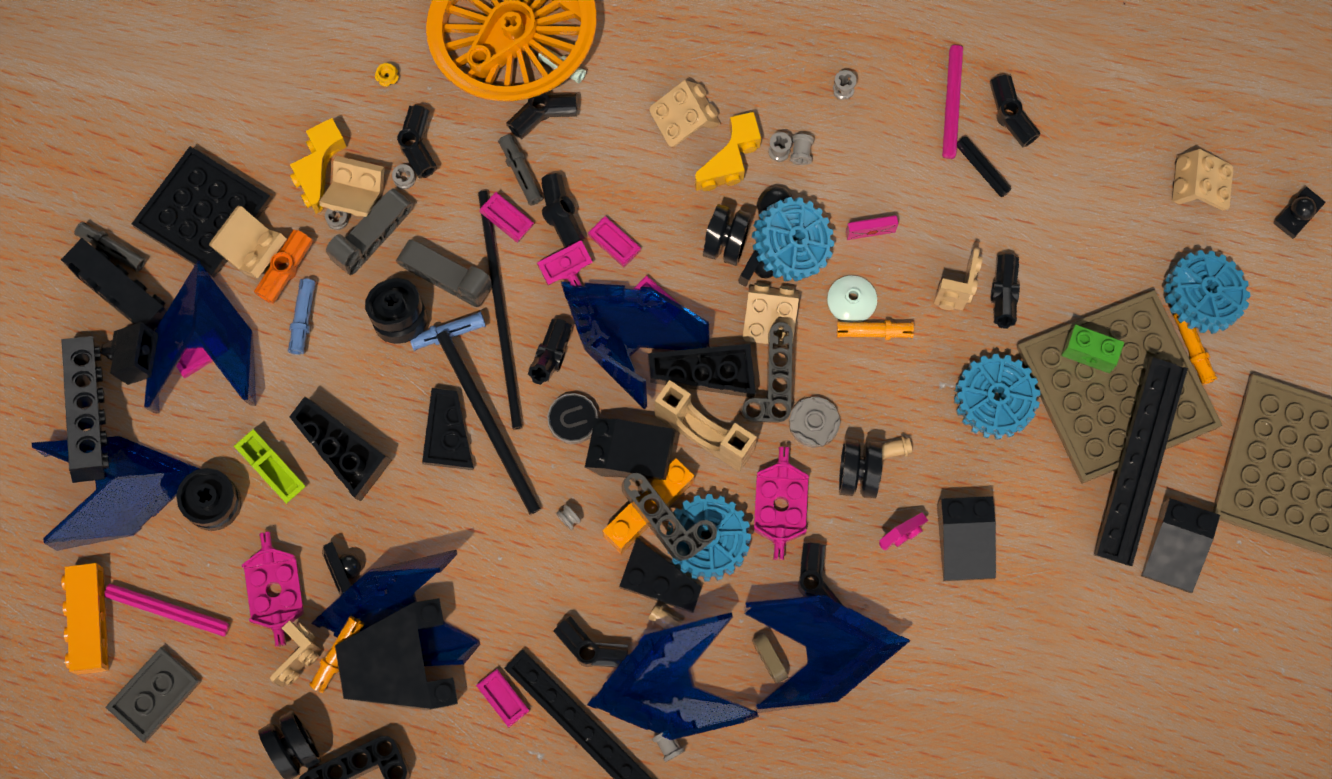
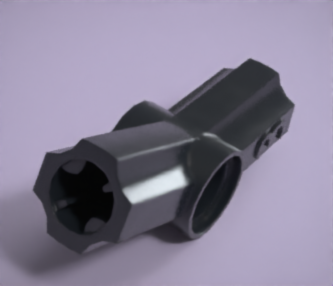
M1005 74L991 79L990 86L998 112V123L1003 127H1007L1022 148L1029 146L1041 133L1023 112L1022 104L1017 99L1012 77ZM1004 110H1011L1015 115H1008Z
M557 173L545 175L541 178L546 206L542 209L543 218L549 225L554 226L564 248L581 240L584 241L583 239L585 238L573 216L575 213L574 204L566 196L562 175Z
M1013 254L997 256L995 280L991 289V303H994V323L1003 329L1015 326L1017 321V303L1020 293V284L1017 283L1019 257Z

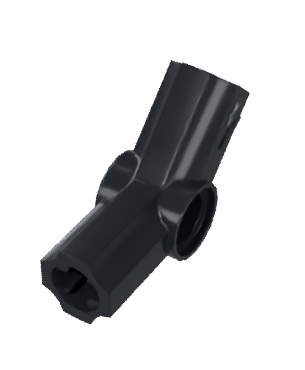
M543 93L529 98L528 102L506 122V125L517 138L523 139L540 121H544L549 117H577L576 94L547 95ZM540 103L545 105V107H543L542 109H536L534 107L535 105Z
M413 105L409 106L403 128L399 132L397 140L401 152L406 156L420 179L432 175L437 170V166L422 143L430 117V110L423 106ZM408 140L415 141L413 145H404Z
M551 319L544 341L539 344L534 361L529 367L528 375L533 383L541 385L543 382L549 381L554 371L559 372L565 356L564 349L572 330V325L566 321Z
M803 543L798 590L803 596L807 597L827 622L840 612L844 606L822 578L825 545ZM813 578L817 582V588L807 589L804 586L803 580Z
M571 616L562 621L553 630L582 666L627 667L628 645L593 642ZM589 647L595 651V655L591 660H583L580 657V653L584 648Z

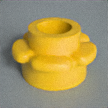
M383 63L378 66L375 72V79L379 81L381 86L388 87L390 84H395L398 81V70L392 64Z

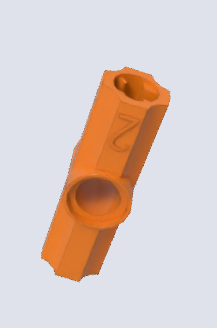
M293 230L281 250L272 256L270 267L254 290V293L266 302L274 304L287 282L296 276L297 267L312 245L313 240L303 232ZM289 263L287 269L278 270L281 264Z

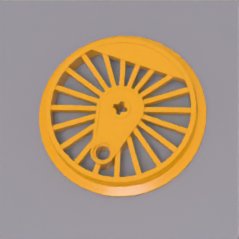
M432 0L426 22V35L430 53L439 70L450 82L461 90L479 98L493 101H518L539 96L552 90L578 69L592 46L596 32L597 13L594 0H551L552 2L541 9L539 8L546 0H535L531 5L532 0H523V2L520 0H504L501 3L497 0H490L494 5L493 9L480 0H467L487 14L488 17L456 7L455 5L459 0ZM559 7L565 10L561 13L546 16L547 14L553 12ZM450 14H454L482 23L483 25L447 23ZM573 18L581 22L580 27L546 26ZM446 33H478L475 36L446 43ZM545 35H578V39L575 45ZM537 42L570 52V54L562 61ZM471 46L467 53L453 61L448 54L449 51ZM530 47L558 67L547 74ZM523 52H526L542 78L529 82ZM518 57L524 84L511 86L513 62ZM485 60L483 63L477 64L478 61ZM468 62L471 70L465 74L459 67ZM506 65L504 86L492 85L499 69ZM475 77L486 78V80L483 83L476 80Z

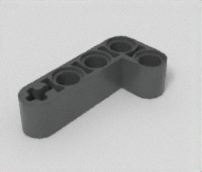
M394 188L390 189L372 208L368 216L364 217L346 237L338 234L329 242L326 252L330 260L347 274L353 275L409 215L413 209V203Z
M411 239L408 240L396 259V262L404 269L474 307H480L492 287L489 275L481 269L471 266L468 270Z
M778 322L769 330L767 399L752 398L742 405V416L749 422L780 423L790 416L793 333L787 323ZM779 328H782L783 333H787V336L782 339V346L787 345V349H773V345H778V336H774L773 333H776ZM777 353L785 355L786 365L783 367L776 366L773 362V356ZM778 378L786 383V389L780 393L776 392L772 387L773 381ZM755 403L759 406L760 414L757 417L748 416L746 413L748 404ZM775 404L784 406L786 412L782 418L773 416L772 407Z
M632 473L623 480L622 491L675 560L685 561L692 558L716 538L717 528L715 524L708 520H702L691 526L688 530H685L642 474ZM629 480L640 483L638 490L641 494L645 491L649 494L638 502L636 498L641 495L637 490H629L628 487L631 485ZM646 500H652L656 503L657 511L654 514H649L645 511L644 503ZM662 521L672 523L673 532L670 535H665L661 532L660 525ZM703 525L709 529L710 535L707 540L699 538L697 534L699 526ZM683 541L688 544L689 553L686 556L678 554L676 547L679 542Z

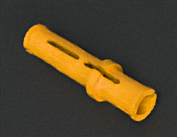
M1176 313V315H1173V318L1180 330V334L1191 357L1190 361L1194 365L1202 385L1214 382L1218 378L1211 366L1210 354L1205 351L1196 327L1191 330L1185 321L1180 323L1177 320L1179 316Z
M885 320V322L837 321V338L885 337V340H890L891 338H913L914 336L913 322L891 323V320Z
M349 616L327 656L319 662L321 666L309 683L311 688L316 691L319 688L318 691L320 693L325 692L334 673L337 674L339 672L335 645L359 633L364 626L361 620L357 618L354 620L355 617Z

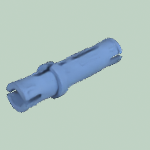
M300 279L294 319L289 327L291 337L287 351L295 355L304 354L305 340L310 332V326H308L316 285V282L311 279Z
M480 311L438 327L435 325L430 326L429 330L423 331L415 339L411 340L410 343L413 350L416 351L434 343L439 345L440 343L436 335L445 330L448 331L452 338L486 327Z

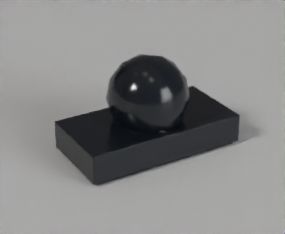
M1306 187L1273 224L1294 239L1326 202Z
M754 250L739 277L738 283L745 287L754 272L760 278L767 279L773 277V271H766L764 269L765 263L757 260L758 251Z
M333 542L325 544L322 555L338 593L344 599L351 596L352 587L348 579L359 575L362 569V562L357 555L352 553L339 557Z

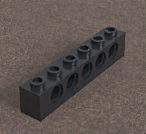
M93 336L61 339L68 459L72 483L105 479V469H109L108 453H103V447L108 446L107 433L102 431L101 425L106 424L105 409H100V403H105L103 388H99L98 382H103L102 367H97V361H102L100 345L95 346Z

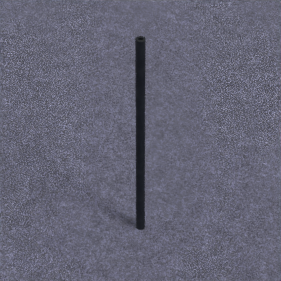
M487 191L478 192L480 208L489 200ZM481 214L513 430H519L523 426L493 225L489 219Z

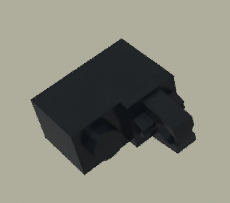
M142 322L114 331L113 339L103 344L101 354L112 360L110 374L127 385L151 378L158 333Z

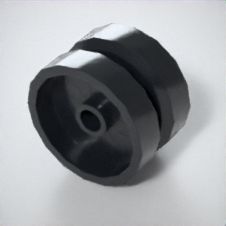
M717 204L707 228L703 257L715 260L719 257L722 247L725 246L723 254L724 263L737 266L749 230L752 213L739 210L736 212L731 224V208Z
M394 278L382 281L370 290L365 299V310L377 335L385 342L400 344L411 341L423 332L427 324L428 313L416 286L408 280Z
M845 438L840 462L839 495L853 496L857 490L858 481H860L862 497L876 499L882 475V443L867 441L861 456L859 441L857 439Z
M211 468L198 469L188 474L180 483L176 495L177 505L183 516L198 528L208 531L221 530L232 524L239 515L242 504L241 495L236 485L225 474Z
M291 710L280 717L279 725L281 731L271 723L258 730L260 740L269 758L284 779H293L300 775L298 760L308 769L321 762V757L310 733L294 711Z

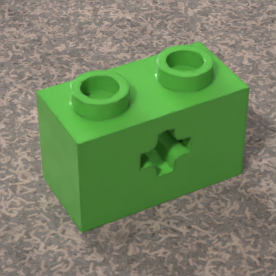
M1075 324L1068 335L1061 356L1110 374L1118 363L1124 342Z

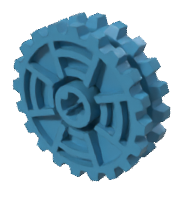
M792 197L784 199V201L780 200L768 206L767 211L764 210L759 214L761 220L755 221L753 226L757 230L752 233V238L756 240V244L752 245L753 250L759 253L756 257L757 260L765 263L764 269L766 271H773V277L779 278L783 276V280L787 282L791 281L792 278L794 281H800L802 278H808L819 273V268L827 266L826 259L832 257L833 253L830 251V248L834 246V241L830 239V235L834 234L833 229L828 228L827 224L830 221L827 217H822L823 211L820 208H813V202L808 201L804 203L803 198L800 197L793 201Z
M1198 250L1195 255L1191 252L1185 256V259L1182 258L1170 270L1172 274L1166 276L1165 281L1168 284L1164 286V292L1168 293V295L1165 297V301L1171 304L1172 307L1169 310L1172 314L1177 313L1179 316L1177 320L1180 323L1185 321L1191 330L1196 327L1200 333H1205L1209 330L1213 334L1217 333L1219 329L1222 331L1226 330L1229 325L1232 326L1237 321V318L1239 319L1244 314L1243 310H1246L1249 306V303L1246 301L1250 298V292L1246 291L1249 283L1243 280L1242 276L1244 273L1242 270L1237 271L1235 262L1226 261V256L1221 254L1218 257L1214 251H1209L1205 254L1203 250Z
M993 354L990 359L985 355L980 357V361L970 363L969 367L960 376L954 390L957 392L954 397V403L959 404L956 412L957 415H963L964 420L962 423L965 426L969 424L972 426L971 431L976 434L980 431L983 433V437L987 439L990 435H994L995 439L998 440L1005 434L1010 438L1017 431L1021 432L1036 415L1035 411L1039 408L1040 402L1036 401L1037 397L1040 396V390L1035 389L1038 381L1036 378L1030 377L1032 371L1029 367L1026 369L1021 367L1023 362L1019 359L1013 362L1009 355H1006L1004 359L1000 358L998 354ZM995 393L1000 394L998 401L994 399Z
M707 494L705 499H701L699 495L694 496V500L691 503L687 500L684 501L682 509L676 508L673 512L684 529L688 530L694 524L702 520H708L715 524L717 535L715 540L692 558L678 561L672 557V563L674 565L680 564V571L682 573H692V579L697 580L699 576L703 577L704 582H710L711 577H715L717 581L722 580L724 573H727L729 576L732 575L735 570L734 566L740 567L743 564L744 558L742 556H747L749 551L747 544H750L751 534L746 533L749 531V522L743 521L744 512L742 510L736 511V504L734 502L725 503V497L719 496L718 499H713L712 494ZM668 522L667 527L670 531H667L666 535H670L673 532V525ZM702 525L698 527L697 534L699 538L704 540V537L701 536H706L710 531L706 526ZM683 541L677 544L678 554L686 556L689 553L688 544Z

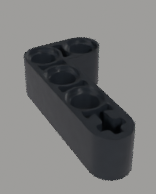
M380 736L305 772L299 778L332 779L330 775L331 770L339 765L343 769V774L339 779H356L377 768H380L384 779H391V770L397 766L403 769L401 779H410V769L399 744L389 736ZM385 742H390L393 747L392 752L388 756H382L379 751L380 746ZM360 754H366L368 758L367 764L363 768H357L355 765V759Z

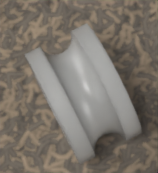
M405 164L394 168L392 178L395 185L400 189L411 188L415 183L413 169ZM405 172L408 180L402 181L401 178H398L401 177V173Z
M329 208L325 212V219L330 228L341 230L347 226L349 222L347 212L334 211ZM335 213H339L340 216H343L339 218V222H334V220L331 219L335 217Z
M565 504L563 506L564 510L556 512V515L568 529L572 530L574 529L573 525L575 523L579 524L581 521Z

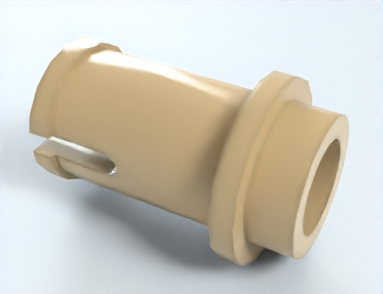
M901 437V440L882 444V460L900 455L908 457V454L912 453L909 438L904 439V437Z
M656 605L648 617L652 621L651 624L654 625L656 623L675 635L683 620L663 610V606L660 608Z

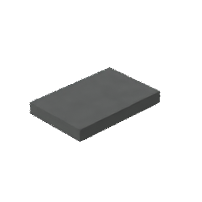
M160 647L105 708L142 742L146 743L201 681L163 647Z

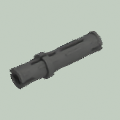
M511 134L501 137L498 143L507 158L505 161L507 166L512 168L530 206L538 204L543 200V197L524 161V154L519 151Z
M80 222L77 225L74 234L92 244V247L96 250L101 249L136 272H140L145 266L146 258L109 238L106 232H99L85 222Z

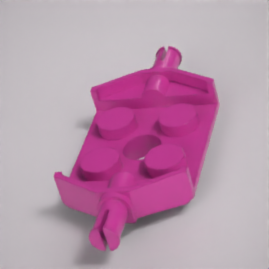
M779 447L777 464L757 472L754 531L773 542V560H778L779 550V560H784L786 543L805 535L807 532L806 517L809 475L790 465L789 447H785L784 457V447ZM777 499H784L788 503V509L783 512L777 511L773 503Z
M262 532L259 534L261 551L242 564L251 617L249 621L253 624L272 629L275 647H281V645H286L282 627L288 621L294 622L304 614L297 561L294 555L272 547L271 532H265V534ZM272 584H279L281 586V593L277 597H270L268 595V589Z

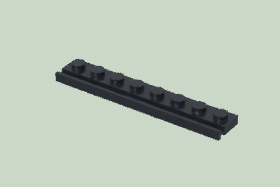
M1154 357L1149 358L1094 556L1126 566H1133L1188 368L1180 367Z

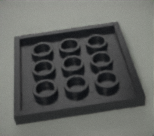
M190 146L131 225L214 278L227 260L210 247L209 243L237 206L243 207L253 217L258 219L272 198L266 192Z

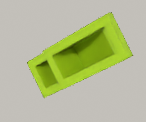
M254 429L234 445L237 451L286 504L306 487Z

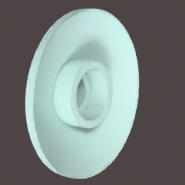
M852 275L844 276L836 280L830 287L827 295V304L830 312L842 322H863L874 313L877 306V294L874 287L866 279ZM854 293L858 298L851 300L848 295Z

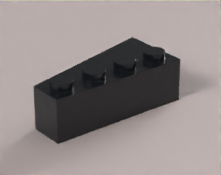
M81 238L61 261L79 280L133 324L142 322L154 331L169 315L164 308L166 303L156 294L151 297L146 292L148 288L137 279L131 280L128 277L129 273L119 264L115 266L110 262L111 258L101 249L97 251Z
M750 343L648 353L650 383L666 385L670 380L679 387L750 398H754L756 394Z
M305 396L289 416L305 438L317 450L321 458L333 470L337 478L349 490L353 498L359 501L363 500L392 461V459Z

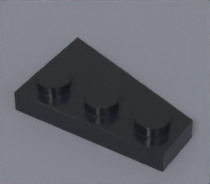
M431 389L422 459L423 465L466 470L474 469L457 391Z
M636 538L619 588L694 613L702 587Z

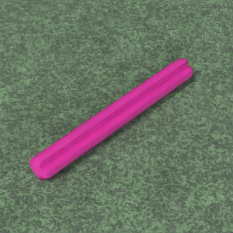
M952 45L949 50L942 156L945 159H954L957 151L963 47L961 45Z
M108 584L104 592V596L109 599L220 636H226L229 630V623L113 584Z

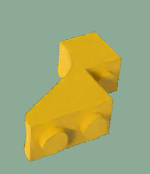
M754 112L730 117L729 129L731 139L719 153L696 172V191H711L717 186L724 184L733 186L744 180L745 170L740 152L745 154L752 153L757 148H760L761 136Z
M333 118L306 130L309 140L305 142L311 154L290 164L294 172L290 174V177L295 187H302L304 194L300 195L307 208L312 206L316 214L324 209V207L320 206V199L325 194L328 162L336 153L347 148Z

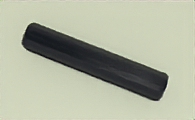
M967 136L962 137L957 142V148L1000 197L1006 196L1011 191V186Z

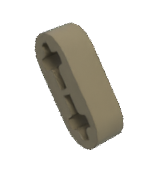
M762 634L752 640L753 645L773 681L778 684L787 679V672L766 635Z

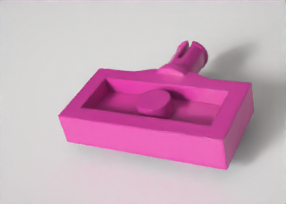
M581 240L536 264L548 286L558 280L568 279L573 292L583 288L576 274L593 262Z
M922 512L896 526L879 540L880 547L883 550H888L894 544L896 547H899L909 539L912 540L923 532L921 526L928 522V519Z

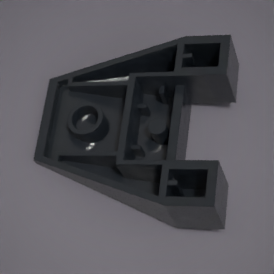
M440 598L414 602L335 645L343 699L420 710H432L458 704L453 677L427 682L418 631L444 625Z

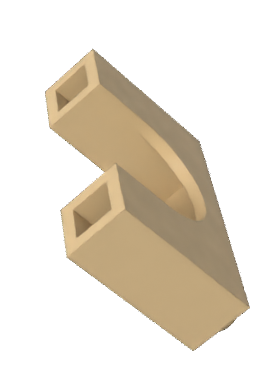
M670 380L656 398V418L738 472L742 470L754 452L757 439L755 435L734 423L730 430L713 423L692 405L691 394Z

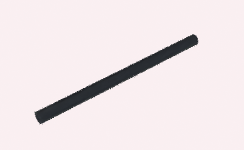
M448 331L440 332L436 335V338L529 515L540 511L541 508Z

